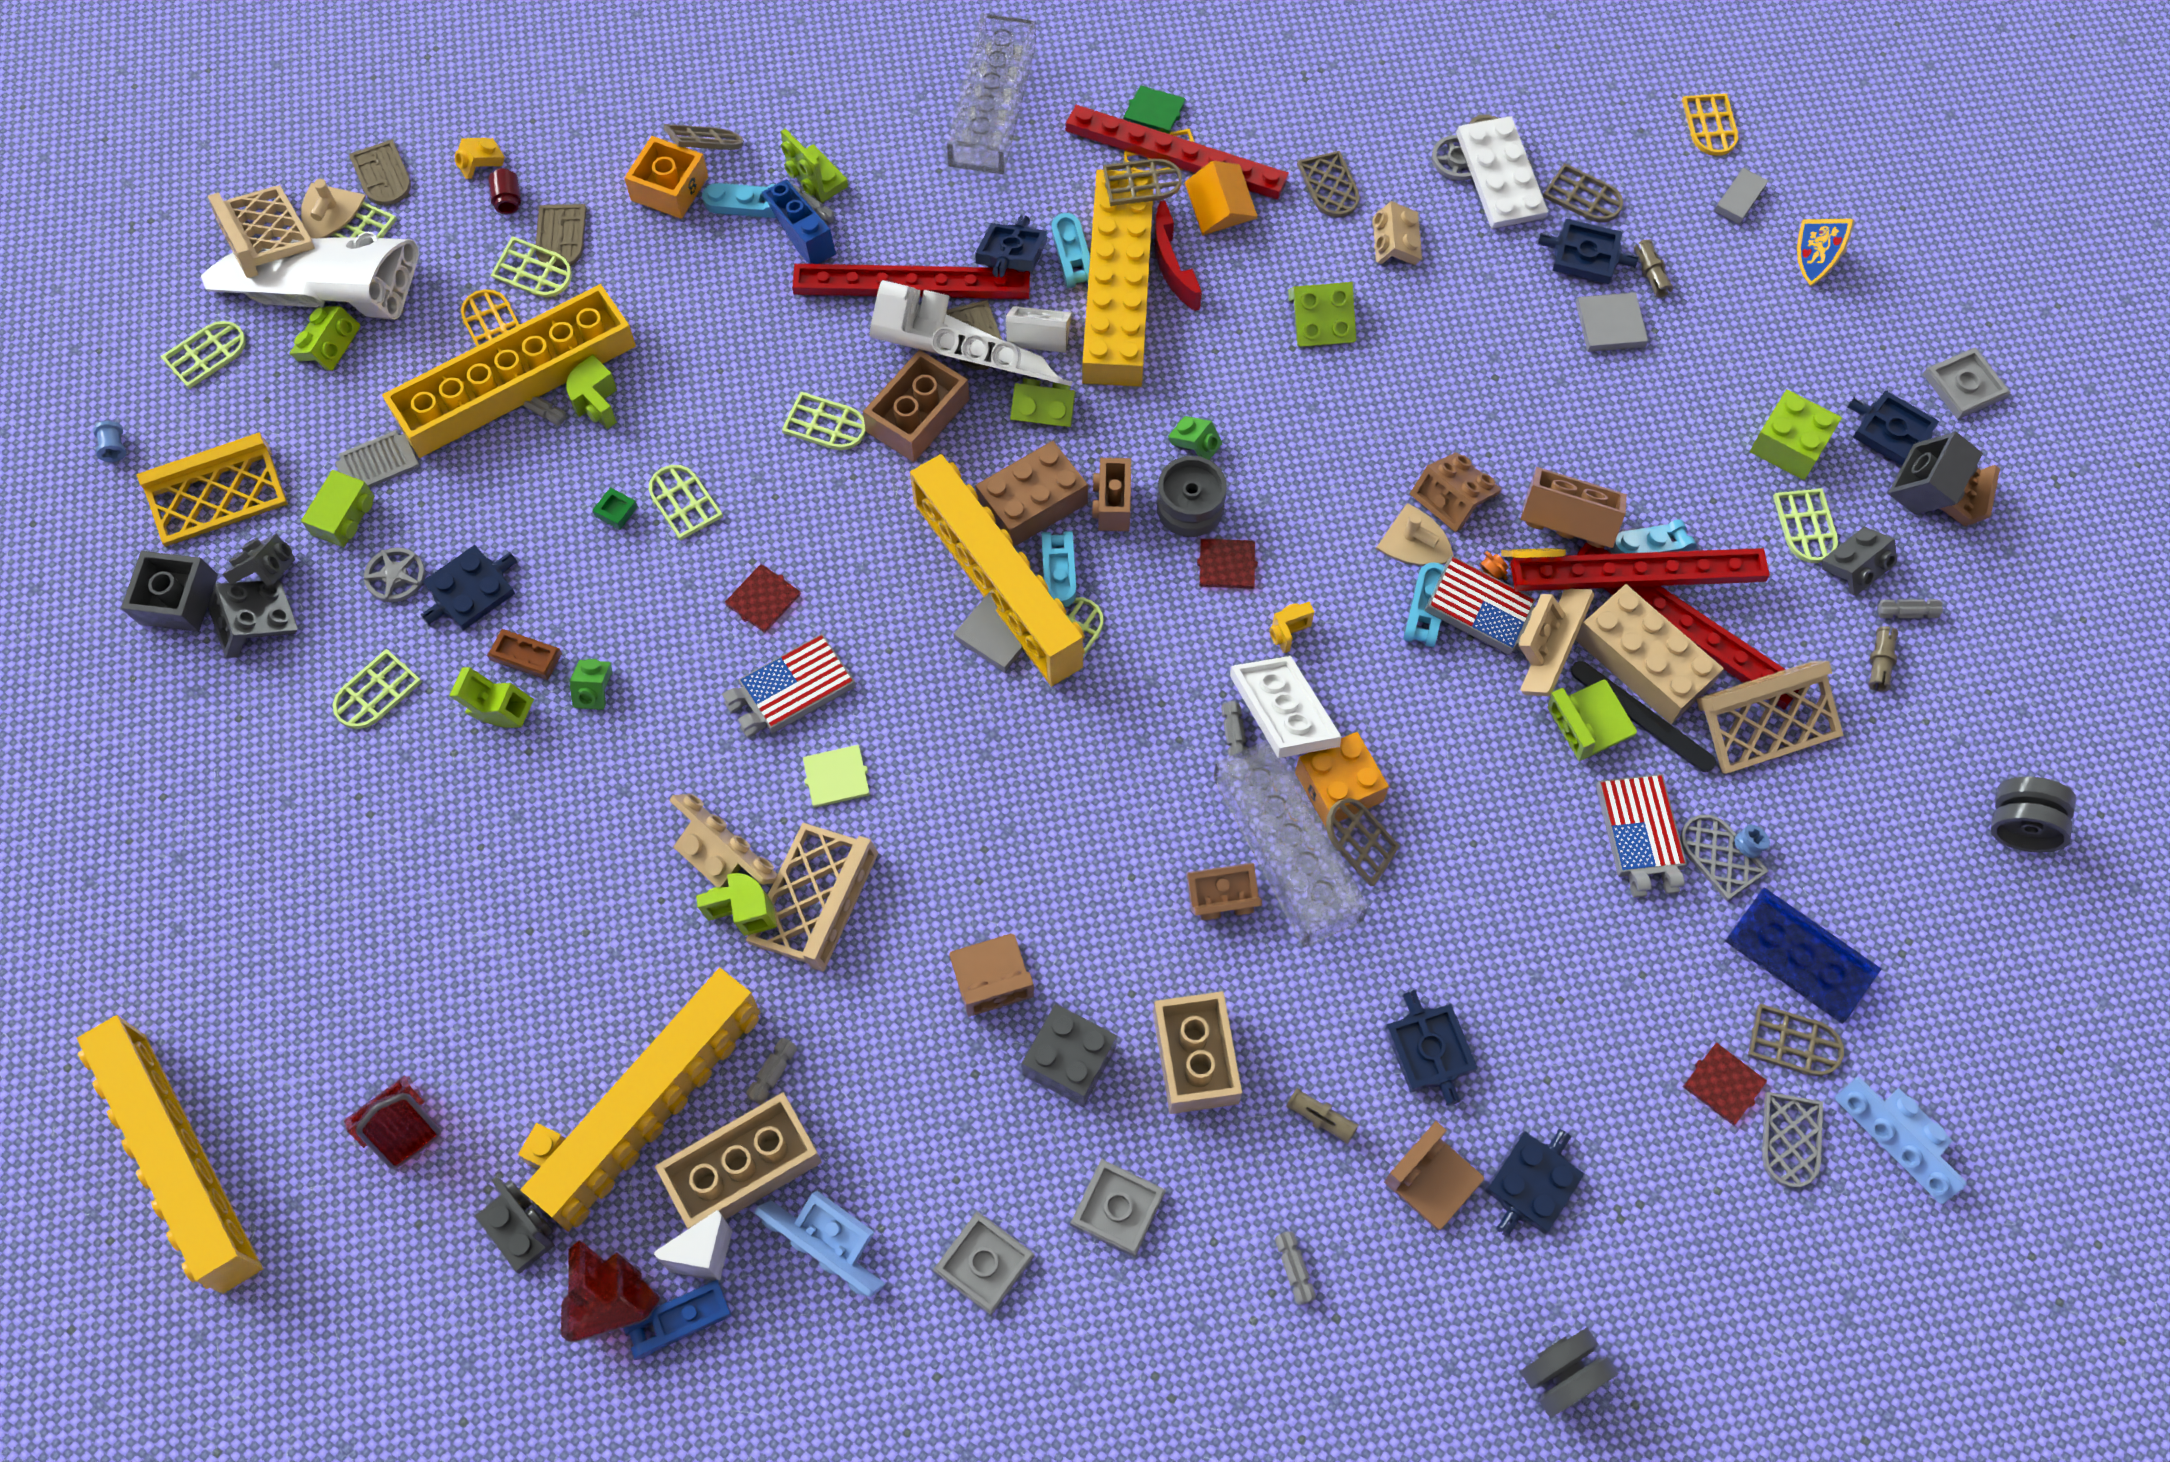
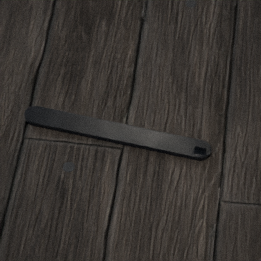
M1578 661L1573 664L1571 674L1576 680L1586 687L1601 680H1607L1625 712L1633 722L1698 770L1709 772L1715 767L1716 760L1712 754L1588 663Z

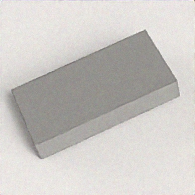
M1742 168L1717 204L1714 212L1740 225L1765 189L1769 180Z

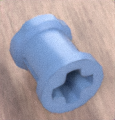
M112 421L97 423L93 428V434L98 440V447L96 448L97 458L105 462L122 460L126 456V448L121 442V435L123 434L122 425Z

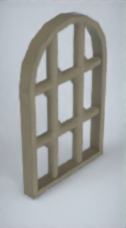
M664 124V131L678 147L737 150L743 146V137L726 129Z
M1149 159L1103 165L1105 187L1107 188L1110 206L1163 200L1172 197L1181 187L1182 174L1179 168L1174 163L1165 159ZM1155 165H1163L1171 169L1156 170ZM1151 166V170L1148 172L1131 173V168ZM1126 169L1127 172L1124 175L1108 176L1107 171ZM1176 173L1179 181L1158 182V177L1163 174ZM1153 176L1154 182L1151 184L1134 186L1133 180L1136 178ZM1128 179L1129 181L1127 187L1110 188L1109 181ZM1176 186L1171 191L1161 194L1160 189ZM1139 190H1156L1154 195L1136 197V192ZM1131 192L1132 196L1121 199L1112 198V194Z
M1566 163L1563 164L1543 194V198L1595 222H1608L1615 219L1620 214L1623 206L1622 196L1616 188ZM1566 170L1581 178L1577 182L1562 175V173ZM1558 178L1572 184L1574 187L1572 192L1554 185ZM1587 180L1603 189L1601 192L1595 191L1585 186L1583 182ZM1580 188L1595 195L1596 199L1591 203L1579 197L1576 193ZM1553 189L1566 195V201L1549 194L1550 190ZM1608 190L1614 194L1618 201L1608 197L1605 192ZM1574 199L1586 205L1589 210L1586 212L1570 204V202ZM1603 199L1619 208L1615 213H1612L1600 207L1598 203ZM1595 209L1607 216H1596L1591 213Z
M1343 799L1337 801L1330 808L1326 822L1330 841L1367 884L1375 886L1400 847L1399 844L1358 800ZM1344 803H1351L1359 809L1357 815L1352 814ZM1339 807L1352 820L1348 828H1344L1334 817ZM1363 814L1376 828L1374 834L1369 833L1359 820ZM1333 824L1343 834L1340 841L1335 836ZM1354 828H1359L1369 840L1365 848L1361 847L1350 835ZM1379 834L1392 846L1388 853L1376 841ZM1345 841L1350 842L1360 853L1356 861L1343 847ZM1371 847H1375L1384 857L1379 867L1367 854ZM1362 861H1367L1376 871L1372 878L1360 866Z
M1759 1004L1752 1028L1748 1056L1803 1073L1804 1075L1821 1077L1831 1074L1840 1066L1844 1057V1045L1840 1036L1830 1026L1822 1022ZM1762 1010L1783 1016V1024L1776 1025L1760 1020ZM1789 1019L1812 1025V1033L1808 1032L1806 1034L1789 1029ZM1759 1025L1780 1031L1779 1042L1776 1041L1774 1043L1758 1038ZM1818 1028L1827 1031L1834 1038L1835 1042L1817 1037ZM1786 1035L1810 1040L1809 1050L1804 1052L1784 1046ZM1755 1043L1778 1049L1776 1059L1755 1053ZM1815 1044H1823L1838 1049L1837 1061L1814 1055ZM1788 1052L1807 1058L1805 1068L1781 1061L1783 1053L1786 1054ZM1816 1061L1833 1066L1825 1071L1811 1070L1812 1062L1816 1063Z

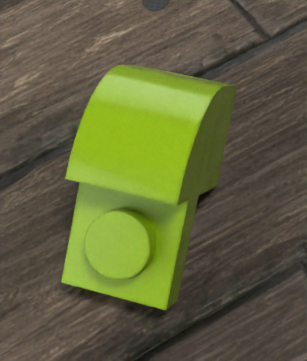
M592 354L570 372L566 382V390L578 417L586 413L594 423L599 421L606 429H609L617 422L611 405L605 399L617 391V387L612 373Z
M471 667L461 668L449 694L451 698L467 708L465 713L484 723L503 728H522L534 701L532 697L512 683L494 684Z
M741 873L727 874L728 887H714L706 893L696 895L697 907L708 921L733 914L734 924L744 936L777 928L774 906L771 899L760 884L748 875Z

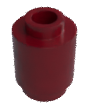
M497 169L488 177L491 203L498 213H515L521 203L518 176L509 169Z

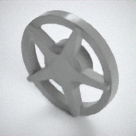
M1457 135L1447 136L1439 140L1432 152V163L1435 169L1443 176L1451 179V181L1472 179L1470 172L1457 173L1458 169L1465 168L1469 170L1461 146H1454L1452 143L1459 142ZM1447 144L1449 149L1448 155L1437 156L1439 148ZM1440 163L1448 164L1452 167V171L1447 170Z
M405 548L381 550L369 561L364 571V582L367 589L375 598L384 602H400L410 598L421 588L422 581L425 579V567L416 553ZM392 555L408 556L401 562H391L389 556ZM384 559L385 566L382 570L372 573L374 567ZM414 560L419 567L417 580L410 577L406 570ZM383 580L386 585L385 595L374 590L371 581ZM405 583L413 585L403 593L391 595L394 588H399Z

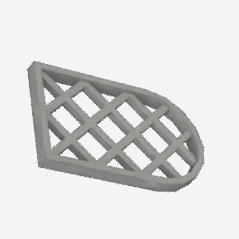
M1712 815L1695 816L1682 828L1680 835L1682 848L1688 858L1726 901L1745 888H1748L1768 872V869L1758 858H1750L1758 868L1749 866V857L1747 856L1744 857V865L1732 864L1733 853L1743 855L1738 849L1733 848V842L1737 834L1727 823ZM1701 820L1712 821L1713 830L1701 828ZM1697 821L1696 827L1689 826L1691 823ZM1718 825L1721 826L1726 832L1717 831ZM1686 830L1696 832L1695 842L1686 841ZM1701 833L1712 835V845L1700 843ZM1717 836L1729 837L1728 847L1717 846ZM1688 846L1695 847V855L1691 852ZM1700 848L1712 850L1711 860L1699 858ZM1716 851L1728 852V862L1716 861ZM1703 864H1709V865H1711V867H1710V873H1709V871L1703 866ZM1715 866L1726 867L1727 878L1715 876ZM1732 869L1744 870L1743 881L1731 879ZM1749 871L1759 873L1748 881ZM1718 882L1726 883V891ZM1731 884L1742 885L1731 893Z
M1772 1092L1765 1093L1762 1142L1763 1166L1768 1175L1779 1185L1787 1188H1801L1811 1183L1819 1174L1822 1160V1101ZM1775 1099L1786 1100L1789 1102L1783 1107H1781ZM1770 1102H1771V1103L1774 1105V1107L1778 1110V1111H1776L1774 1114H1772L1771 1116H1770ZM1799 1103L1814 1106L1806 1112ZM1793 1104L1802 1114L1794 1122L1785 1112ZM1815 1110H1817V1124L1809 1116ZM1780 1114L1789 1124L1782 1131L1772 1121ZM1804 1119L1814 1129L1806 1136L1797 1126ZM1770 1126L1776 1135L1768 1141ZM1792 1128L1801 1138L1793 1146L1784 1136ZM1814 1134H1816V1148L1808 1140ZM1779 1138L1788 1148L1780 1156L1771 1146ZM1803 1143L1813 1153L1805 1160L1796 1151V1148ZM1768 1150L1775 1158L1770 1163L1768 1159ZM1790 1153L1800 1162L1792 1170L1783 1160ZM1815 1158L1814 1170H1812L1807 1163ZM1777 1163L1787 1172L1782 1178L1778 1177L1771 1168ZM1802 1167L1810 1175V1178L1804 1182H1801L1794 1174ZM1791 1177L1795 1183H1790L1785 1180Z

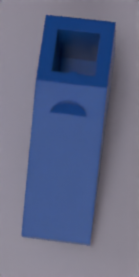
M787 179L762 191L764 199L792 244L808 264H819L836 255L831 229Z

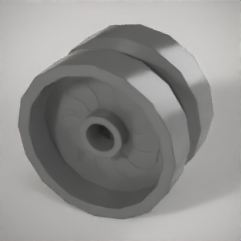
M1184 456L1171 461L1163 468L1158 479L1157 514L1161 523L1171 532L1183 537H1198L1209 533L1219 525L1224 514V502L1226 499V478L1222 470L1211 460L1200 456Z
M2026 776L2005 780L1997 787L1995 808L1997 810L1993 813L1991 835L1998 842L2021 851L2043 853L2064 849L2070 844L2071 819L2074 817L2076 794L2071 788L2062 783L2046 778Z
M1588 1327L1569 1339L1566 1337L1560 1339L1537 1355V1360L1519 1371L1530 1388H1538L1551 1379L1556 1384V1386L1542 1394L1539 1400L1549 1418L1559 1414L1619 1374L1608 1357H1599L1587 1366L1581 1360L1594 1352L1598 1346V1342Z

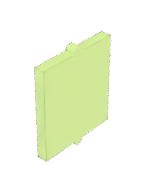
M859 745L803 757L807 776L804 783L805 786L809 787L813 808L870 795L865 775L868 773L867 766H863Z

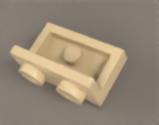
M1390 201L1373 216L1376 262L1383 264L1393 256L1416 265L1422 260L1418 212Z

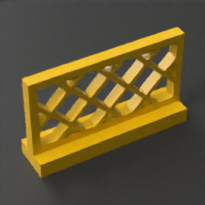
M260 432L136 474L140 486L145 491L160 539L165 547L288 505L271 457V449ZM264 459L266 468L260 477L247 472L253 462ZM229 470L237 473L230 488L217 483L220 475ZM244 477L257 482L250 496L237 491ZM197 481L207 484L199 498L186 493L191 483ZM264 485L274 488L278 497L266 502L257 499ZM214 487L227 492L219 506L206 501ZM165 492L176 494L168 509L158 505L156 495ZM233 496L247 500L240 511L233 513L226 510ZM183 498L196 503L188 517L175 512ZM203 506L216 511L212 520L206 523L195 520ZM172 516L185 521L180 532L168 535L166 527Z

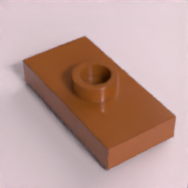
M501 629L487 656L490 661L549 680L562 652L560 648Z

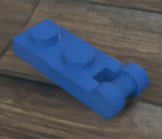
M715 1280L657 1306L647 1320L625 1327L623 1330L625 1336H630L633 1347L630 1350L634 1360H640L661 1348L731 1317L732 1314L720 1282ZM653 1309L625 1321L622 1327L644 1320ZM653 1324L656 1336L647 1339L644 1329Z

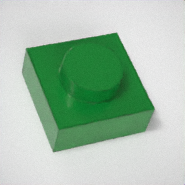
M610 487L592 511L596 518L621 530L638 508L636 500Z

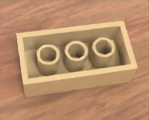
M1627 584L1582 623L1575 639L1670 724L1674 723L1697 701L1696 698L1704 695L1714 685L1724 669Z
M782 1092L655 1165V1168L687 1229H689L717 1210H719L724 1219L731 1217L818 1166L822 1161L786 1095Z

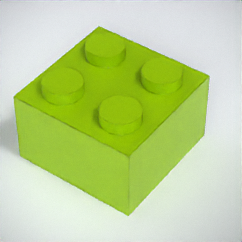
M1786 389L1749 452L1805 481L1842 417Z

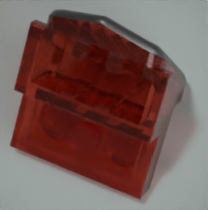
M406 1075L344 1120L348 1133L363 1148L368 1145L390 1169L400 1167L441 1135L439 1125L422 1106L425 1101L418 1086L410 1076L406 1077Z
M580 1240L568 1249V1295L561 1303V1337L568 1342H579L641 1323L650 1317L659 1304L660 1297L648 1283L642 1280V1273L617 1252L605 1261Z

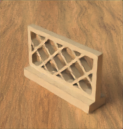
M280 185L224 201L219 192L207 196L215 219L246 278L258 275L256 269L258 265L315 249L309 234ZM277 197L274 201H266L268 199ZM246 206L244 210L237 209ZM258 208L265 209L262 213L255 212ZM276 211L283 212L282 215H274ZM247 220L254 221L252 224L245 223ZM265 223H273L270 227L263 226ZM284 225L292 226L289 230L281 229ZM254 234L262 235L260 238H253ZM273 237L281 238L279 241L271 240ZM292 240H299V242L290 243ZM263 248L270 249L269 251L259 253Z
M1811 661L1696 698L1699 711H1705L1720 769L1723 774L1844 736L1827 676L1832 674L1829 661ZM1818 683L1821 696L1817 704H1814L1804 697L1810 685ZM1800 689L1798 694L1793 692L1794 690ZM1782 694H1787L1794 698L1787 714L1775 708ZM1754 703L1765 708L1758 724L1745 717L1751 704ZM1801 703L1813 709L1806 725L1794 718ZM1727 712L1736 717L1729 733L1720 729L1717 715ZM1772 712L1784 719L1777 734L1764 728ZM1820 714L1828 718L1830 732L1821 734L1813 729ZM1742 722L1755 728L1748 744L1735 737ZM1791 723L1803 730L1798 741L1793 744L1784 739ZM1761 733L1774 739L1768 752L1765 753L1754 748ZM1733 742L1744 748V751L1739 761L1730 764L1727 751ZM1751 753H1753L1754 755H1756V756H1753V757H1750V758H1749V756H1750Z
M802 822L776 876L777 879L768 893L774 906L776 924L780 935L765 940L759 938L761 932L748 935L747 943L808 963L811 968L824 972L879 854L871 839L858 836L855 839ZM808 834L819 837L823 845L805 853L802 846ZM841 845L851 847L846 858L834 862L831 850ZM826 853L831 865L813 872L809 860ZM804 863L809 875L791 882L788 876L791 869ZM834 872L837 878L834 886L821 892L816 880ZM812 882L817 894L799 902L794 890ZM790 892L795 904L777 912L775 908L777 898ZM820 902L823 908L820 916L807 922L802 909ZM798 912L802 924L785 932L780 920ZM806 931L808 941L803 952L792 949L788 939Z

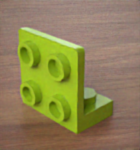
M786 128L780 131L782 139L780 147L786 161L784 163L785 170L791 178H797L805 192L811 196L813 195L819 202L823 203L849 187L848 179L814 144L805 149Z
M1353 282L1293 286L1288 289L1289 301H1294L1296 342L1298 347L1353 343L1356 341Z
M1601 680L1569 696L1564 688L1551 693L1547 708L1579 762L1634 737L1637 733L1635 726L1607 680Z

